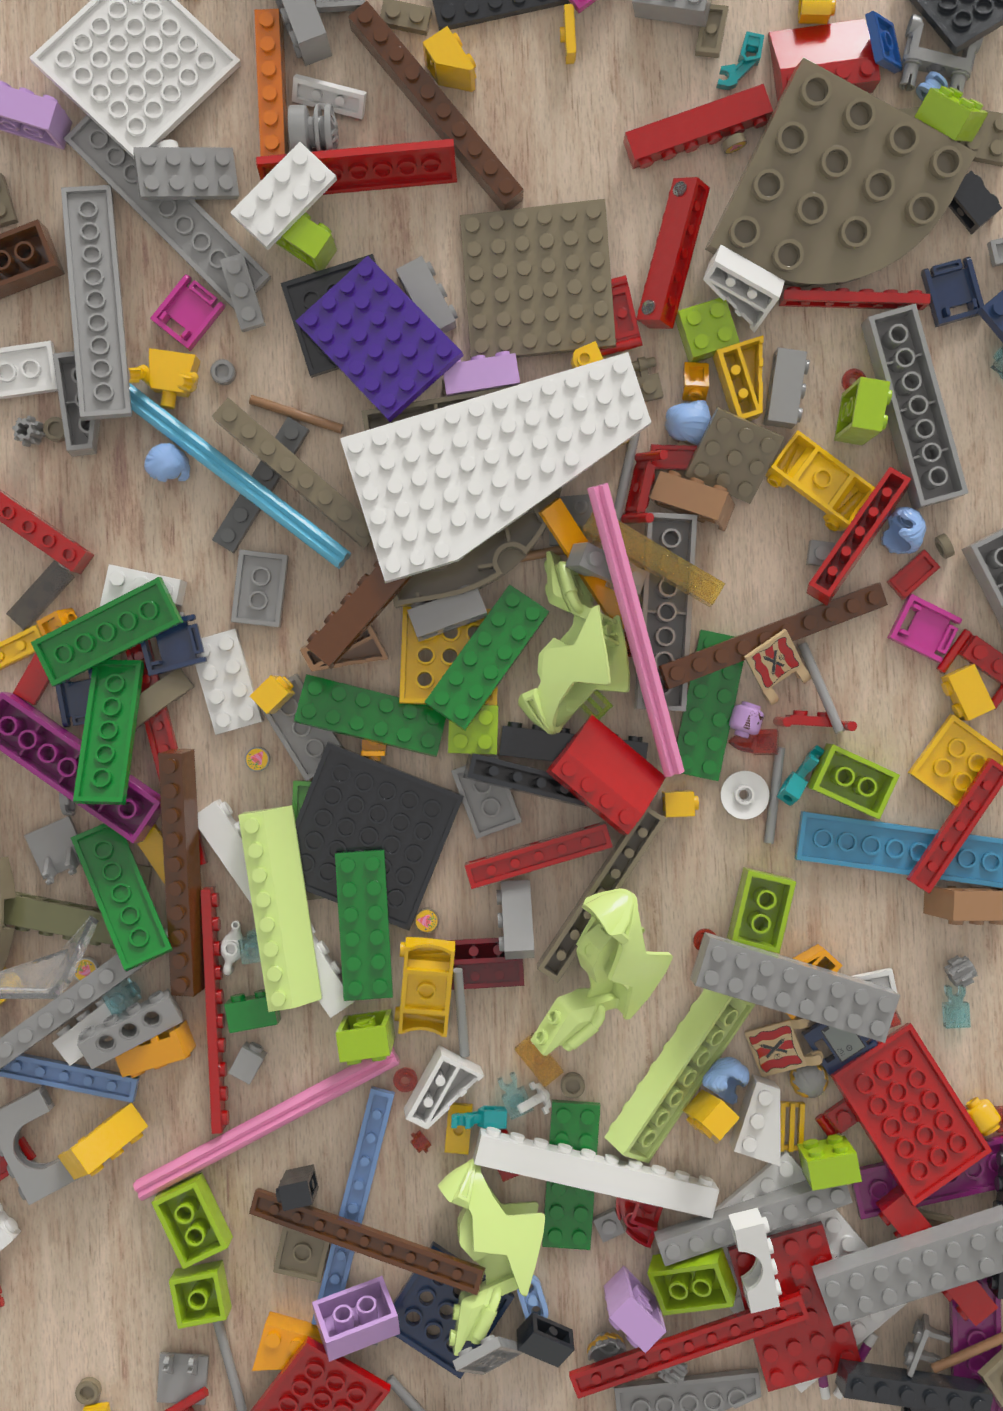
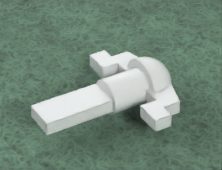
M534 1081L529 1083L531 1090L536 1089L537 1094L517 1105L520 1114L541 1102L544 1104V1107L541 1108L544 1115L550 1112L549 1108L552 1107L549 1091L540 1083L535 1084Z

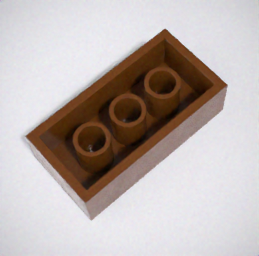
M38 219L0 234V299L65 274L49 231Z

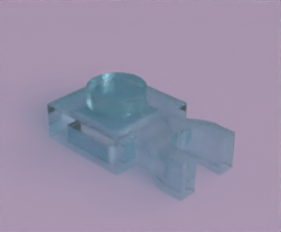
M945 985L944 991L948 997V1002H942L943 1026L946 1029L971 1027L970 1005L967 1001H963L966 987L959 985L958 993L953 995L952 987Z
M515 1072L510 1073V1077L513 1080L510 1084H505L502 1077L498 1078L499 1086L506 1092V1094L502 1095V1100L511 1120L534 1110L532 1107L520 1114L517 1105L529 1099V1096L524 1086L517 1087Z

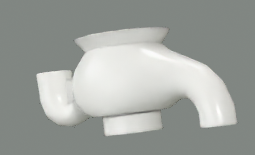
M239 921L232 922V930L224 937L220 946L221 955L225 960L223 973L226 976L233 973L234 968L232 964L242 957L247 948V942L241 933Z

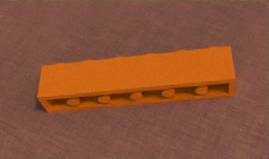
M255 9L260 156L288 154L283 20L279 9Z

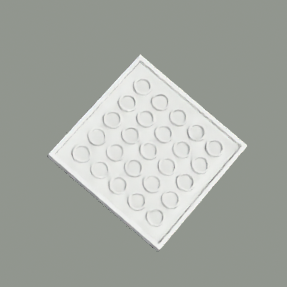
M91 0L29 57L31 62L133 159L134 147H155L157 143L161 142L241 66L240 59L177 0Z

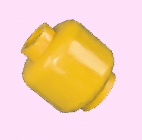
M975 1097L965 1104L968 1114L983 1136H988L1000 1128L999 1122L1001 1117L990 1100H979L978 1097Z

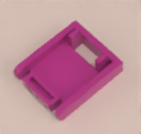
M185 274L150 319L191 351L223 312L226 305L221 301L217 304V297L194 280L190 284L192 278ZM171 318L185 328L181 337L166 325Z
M910 594L906 598L887 638L937 663H941L943 658L934 653L935 651L943 655L947 653L959 629L949 624V622L961 624L962 619ZM909 609L915 611V614L907 631L900 629Z

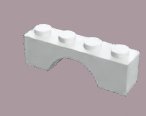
M758 1208L729 1214L732 1235L738 1251L747 1252L756 1257L752 1268L741 1276L744 1296L751 1314L780 1307L778 1295H782L778 1279L774 1277V1275L778 1274L774 1258L771 1259L770 1254L774 1253L771 1239L767 1238L766 1233H770L767 1218L761 1217Z

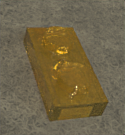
M532 1033L515 1047V1051L542 1085L546 1087L564 1071L550 1053L547 1056H543L530 1041L534 1035Z

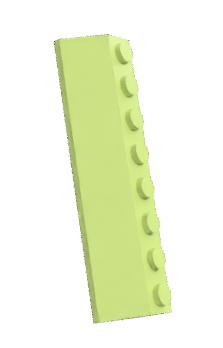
M293 805L239 814L238 818L268 1012L293 1009L321 1000L322 992Z
M703 989L699 998L691 1005L690 1011L684 1020L678 1024L672 1038L664 1045L663 1051L657 1060L651 1064L645 1078L637 1085L636 1091L630 1100L624 1104L620 1115L610 1125L609 1131L604 1138L623 1156L649 1163L683 1113L685 1107L702 1085L703 1076L721 1057L756 1004Z

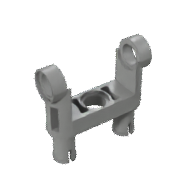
M912 14L905 34L907 42L902 59L904 70L899 88L904 90L905 85H907L906 91H912L915 89L918 71L926 73L934 71L943 77L951 79L949 88H955L963 93L965 82L971 76L975 56L981 47L983 38L964 48L962 57L919 47L924 27L922 22L923 16Z

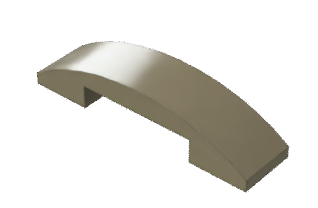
M182 669L172 671L140 694L136 731L170 703L177 701L195 687Z

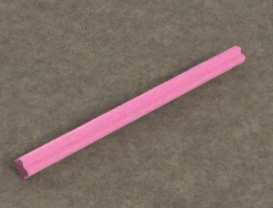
M608 483L587 488L594 517L665 777H671L675 774L683 773L684 767Z
M392 1047L390 1056H386L385 1060L372 1061L371 1058L363 1059L361 1063L345 1068L135 1180L136 1182L133 1183V1187L138 1193V1198L144 1201L399 1065L400 1059L394 1047Z

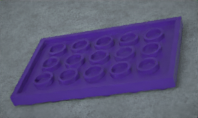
M368 255L296 320L298 326L389 422L395 419L464 356L462 351Z

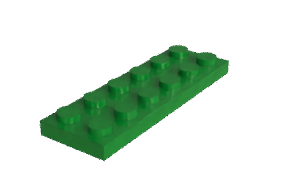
M157 577L32 641L31 644L53 687L182 623L183 620L162 577Z
M509 584L425 700V704L466 731L547 618L550 611Z
M700 630L695 652L731 639L734 636ZM744 661L689 681L686 711L682 712L677 736V745L684 767V772L681 774L719 781L730 730L729 720L735 706Z
M107 660L92 669L73 802L76 804H126L144 672L142 660Z
M306 674L294 718L295 723L432 757H437L446 720L444 716L426 704H400L399 697L308 674Z
M104 823L71 837L123 969L127 972L173 951L127 839Z
M384 850L335 853L344 1001L393 998Z
M552 1099L549 1144L558 1146V1143H564L578 1151L590 1149L596 1152L597 1155L600 1103ZM546 1181L545 1223L542 1247L591 1249L594 1206L593 1191Z

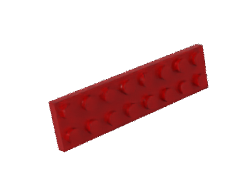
M454 139L312 152L337 177V181L323 195L457 183ZM287 154L256 157L260 180Z

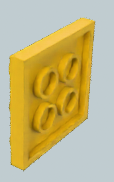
M950 714L908 773L955 807L988 758H992L1003 766V750L958 717Z

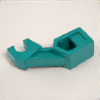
M746 32L738 58L739 63L737 65L721 66L719 75H725L728 79H718L716 88L727 91L736 88L738 81L754 66H758L764 35ZM746 51L756 53L755 56L747 57L745 54Z
M818 745L812 748L796 772L792 771L784 780L776 797L789 806L797 802L808 783L804 778L819 763L820 760L818 758L825 750Z
M483 1105L478 1111L452 1114L451 1128L465 1126V1129H470L474 1124H477L481 1128L507 1129V1107Z

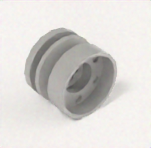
M315 104L313 116L309 115L307 105H289L288 131L291 150L299 142L310 152H312V147H316V151H324L325 147L327 150L337 149L339 142L338 123L332 104H325L324 116H322L320 104Z

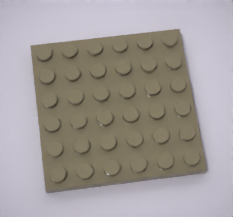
M605 199L460 215L471 357L477 355H485L486 358L494 357L496 353L502 351H509L510 354L516 353V358L574 352L576 349L596 341L599 349L616 347Z

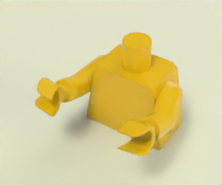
M149 348V367L140 365L136 368H129V383H140L142 379L155 393L162 394L161 407L175 409L176 396L188 398L190 393L197 389L199 380L197 372L200 360L193 354Z

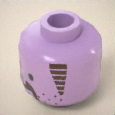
M745 701L734 706L729 720V726L735 730L734 735L748 739L749 734L757 735L760 732L764 719V713L760 711V706Z

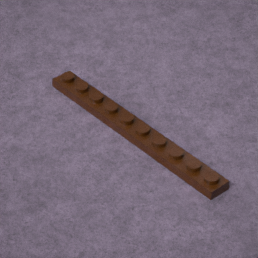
M875 583L830 601L828 606L822 603L658 667L666 689H671L744 661L745 655L783 629L787 630L793 642L888 604L881 583Z
M261 1188L255 1190L249 1211L251 1215L475 1295H478L480 1292L485 1267L310 1205L283 1211L282 1203H278L276 1193Z

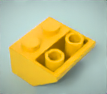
M448 26L422 42L425 66L438 85L468 92L475 90V79L477 78L475 74L476 64L473 57L469 53L465 54L461 48L463 44L457 33L452 34Z

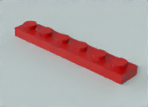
M793 286L783 290L779 298V306L894 310L916 304L918 310H924L930 304V294H924L921 290L898 293V290L888 289L883 292H874L873 289H861L859 292H853L848 288L825 291L823 287L801 290L800 287Z
M992 758L986 760L907 877L908 881L930 894L1003 786V766Z

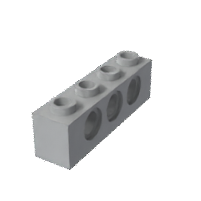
M169 989L163 992L160 990L150 995L148 1000L142 1003H133L127 1007L125 1012L119 1015L113 1014L108 1016L102 1024L96 1027L89 1026L85 1028L78 1037L77 1046L90 1068L94 1069L182 1023V1011L174 997L171 996ZM148 1012H156L158 1016L149 1018L146 1014ZM130 1023L136 1027L132 1030H127L123 1026ZM108 1035L111 1036L113 1039L111 1041L106 1042L103 1041L101 1037Z

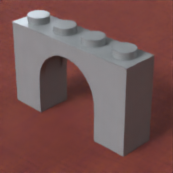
M41 1085L0 1107V1156H4L8 1164V1173L12 1178L16 1179L19 1185L18 1192L21 1198L27 1201L28 1205L77 1180L72 1178L59 1158L48 1163L30 1161L23 1154L18 1144L22 1127L49 1112L55 1106L45 1085Z

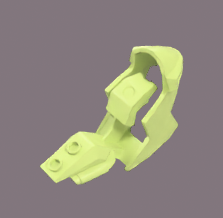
M547 551V560L544 562V567L547 573L545 592L548 602L573 614V625L560 640L553 638L539 653L537 672L541 682L538 688L521 694L518 699V705L534 724L548 734L553 735L560 733L563 726L594 691L629 692L630 669L620 616L616 615L612 619L601 613L600 605L594 606L593 596L579 574L565 567L567 562L562 561L559 555Z
M619 888L600 892L587 897L581 906L591 914V919L576 944L578 946L576 952L580 966L588 973L590 988H578L555 1000L530 1040L543 1056H547L558 1046H562L567 1051L577 1049L599 1031V1027L605 1020L607 1010L618 1009L623 1014L624 1019H631L648 1000L666 974L673 956L669 952L646 951L643 938L645 929L641 926L637 898L631 891Z
M470 1159L454 1169L438 1184L440 1191L449 1202L463 1207L457 1218V1236L460 1246L474 1262L476 1261L480 1266L486 1268V1280L482 1282L478 1295L462 1291L459 1295L458 1304H454L452 1319L456 1320L455 1330H450L449 1346H452L455 1356H459L458 1353L462 1350L466 1341H471L473 1344H481L480 1341L486 1337L497 1315L501 1296L519 1289L520 1294L527 1297L537 1263L545 1223V1215L541 1212L538 1213L539 1205L536 1201L501 1203L482 1175L481 1166L474 1164V1159Z

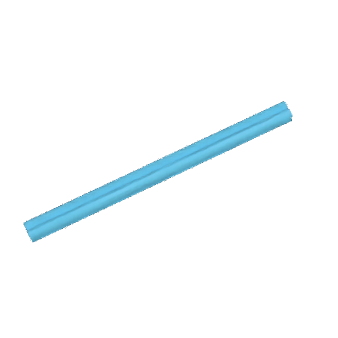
M129 383L132 411L335 567L340 569L344 566L351 556L350 551Z

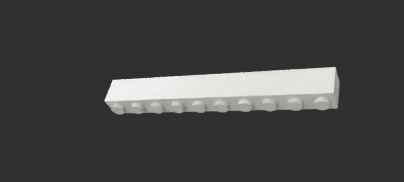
M219 799L198 812V828L252 904L239 821L236 822L232 817L233 811L228 803L225 801L222 803ZM311 924L322 999L318 1001L329 1017L332 1018L355 1002V1000L344 1001L342 967L336 960L332 961L328 953L330 951L327 945L322 940L318 941L314 935L316 931Z
M494 1127L480 1128L473 1155L475 1165L713 1219L719 1188L710 1177L702 1175L699 1178L691 1177L689 1173L681 1170H676L674 1173L666 1171V1168L659 1165L648 1167L644 1166L642 1162L629 1159L628 1162L619 1160V1157L612 1154H605L604 1157L596 1155V1152L590 1149L578 1151L564 1143H558L557 1146L548 1144L549 1142L542 1138L531 1140L516 1132H511L509 1135L501 1133V1130Z

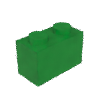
M265 989L255 991V995L245 996V993H239L230 996L231 999L224 1004L229 1033L278 1025L281 1020L280 1010L268 1012Z

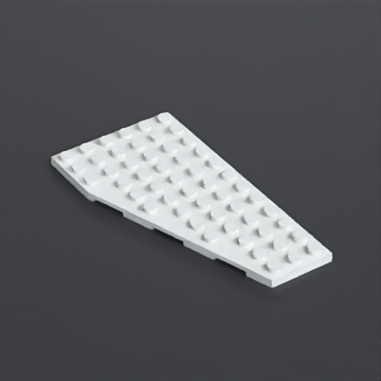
M626 352L340 438L385 584L458 562L466 554L509 526L556 490L571 482L618 446L647 428L651 424V419L629 353Z

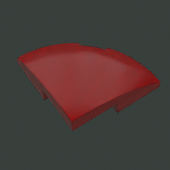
M617 1197L616 1212L618 1219L621 1220L622 1217L627 1226L626 1233L639 1244L651 1249L655 1237L654 1232L658 1229V1221L663 1207Z

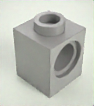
M245 1042L228 1073L250 1085L267 1052L263 1051L264 1048L255 1042Z

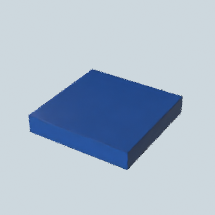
M875 11L865 14L875 63L894 74L902 71L903 66L894 24Z

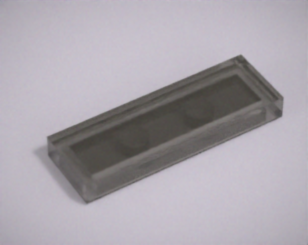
M54 560L6 614L23 630L28 629L75 577L59 562Z

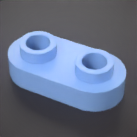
M533 1275L531 1281L533 1287L529 1289L527 1297L520 1294L519 1289H517L525 1319L532 1312L548 1318V1305L540 1280ZM538 1306L540 1310L535 1312L532 1308Z

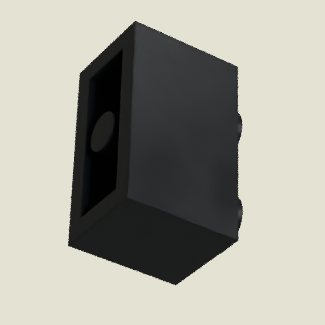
M972 170L965 175L948 206L971 235L1002 209L998 198L987 190L982 178L975 175Z
M314 1164L285 1171L278 1188H276V1198L278 1203H282L283 1211L313 1205L319 1189Z
M534 1312L516 1330L518 1351L559 1368L575 1350L573 1329Z

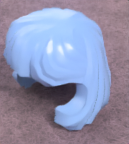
M705 400L677 404L669 408L666 412L665 429L669 436L675 440L688 441L698 446L711 420L707 402Z
M161 443L152 447L145 458L144 469L153 479L166 482L168 479L178 478L179 481H186L190 477L188 457L172 443Z
M899 507L895 509L888 517L889 528L883 532L881 544L886 546L890 553H914L923 543L926 532L925 520L920 512L913 508Z
M723 1057L718 1059L706 1072L702 1083L704 1087L723 1098L725 1102L734 1105L738 1099L736 1087L737 1085L742 1087L748 1085L749 1070L739 1060L733 1057Z

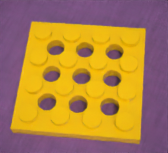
M410 606L403 607L399 703L425 704V700L452 664L444 661L443 654L447 650H453L458 656L470 640L468 636L469 629L479 627L485 618L456 628L458 634L453 639L446 638L444 633L418 642L407 611L412 608ZM486 609L487 615L491 611V609ZM424 649H428L433 653L432 659L428 662H423L419 659V653ZM423 673H427L432 677V681L428 686H421L418 683V677ZM498 686L484 705H497Z

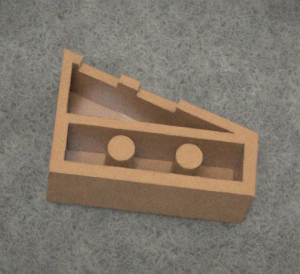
M669 470L668 473L659 472L650 495V499L655 505L678 514L697 515L698 522L704 523L708 521L719 526L718 529L725 532L735 507V503L725 487L720 485L710 487L704 485V481L691 477L690 480L681 478L682 475L672 470Z
M372 624L333 668L389 659ZM308 644L301 647L300 651L311 672L330 669L306 647Z
M934 886L930 894L924 891L923 913L947 919L948 924L963 925L964 921H969V924L984 925V921H989L990 924L1003 925V888H956V886L941 888Z

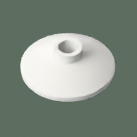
M739 771L730 775L723 783L720 794L721 802L725 810L732 816L739 819H751L760 815L767 807L769 789L765 780L758 774L751 771ZM742 790L747 791L745 799H741L739 796Z

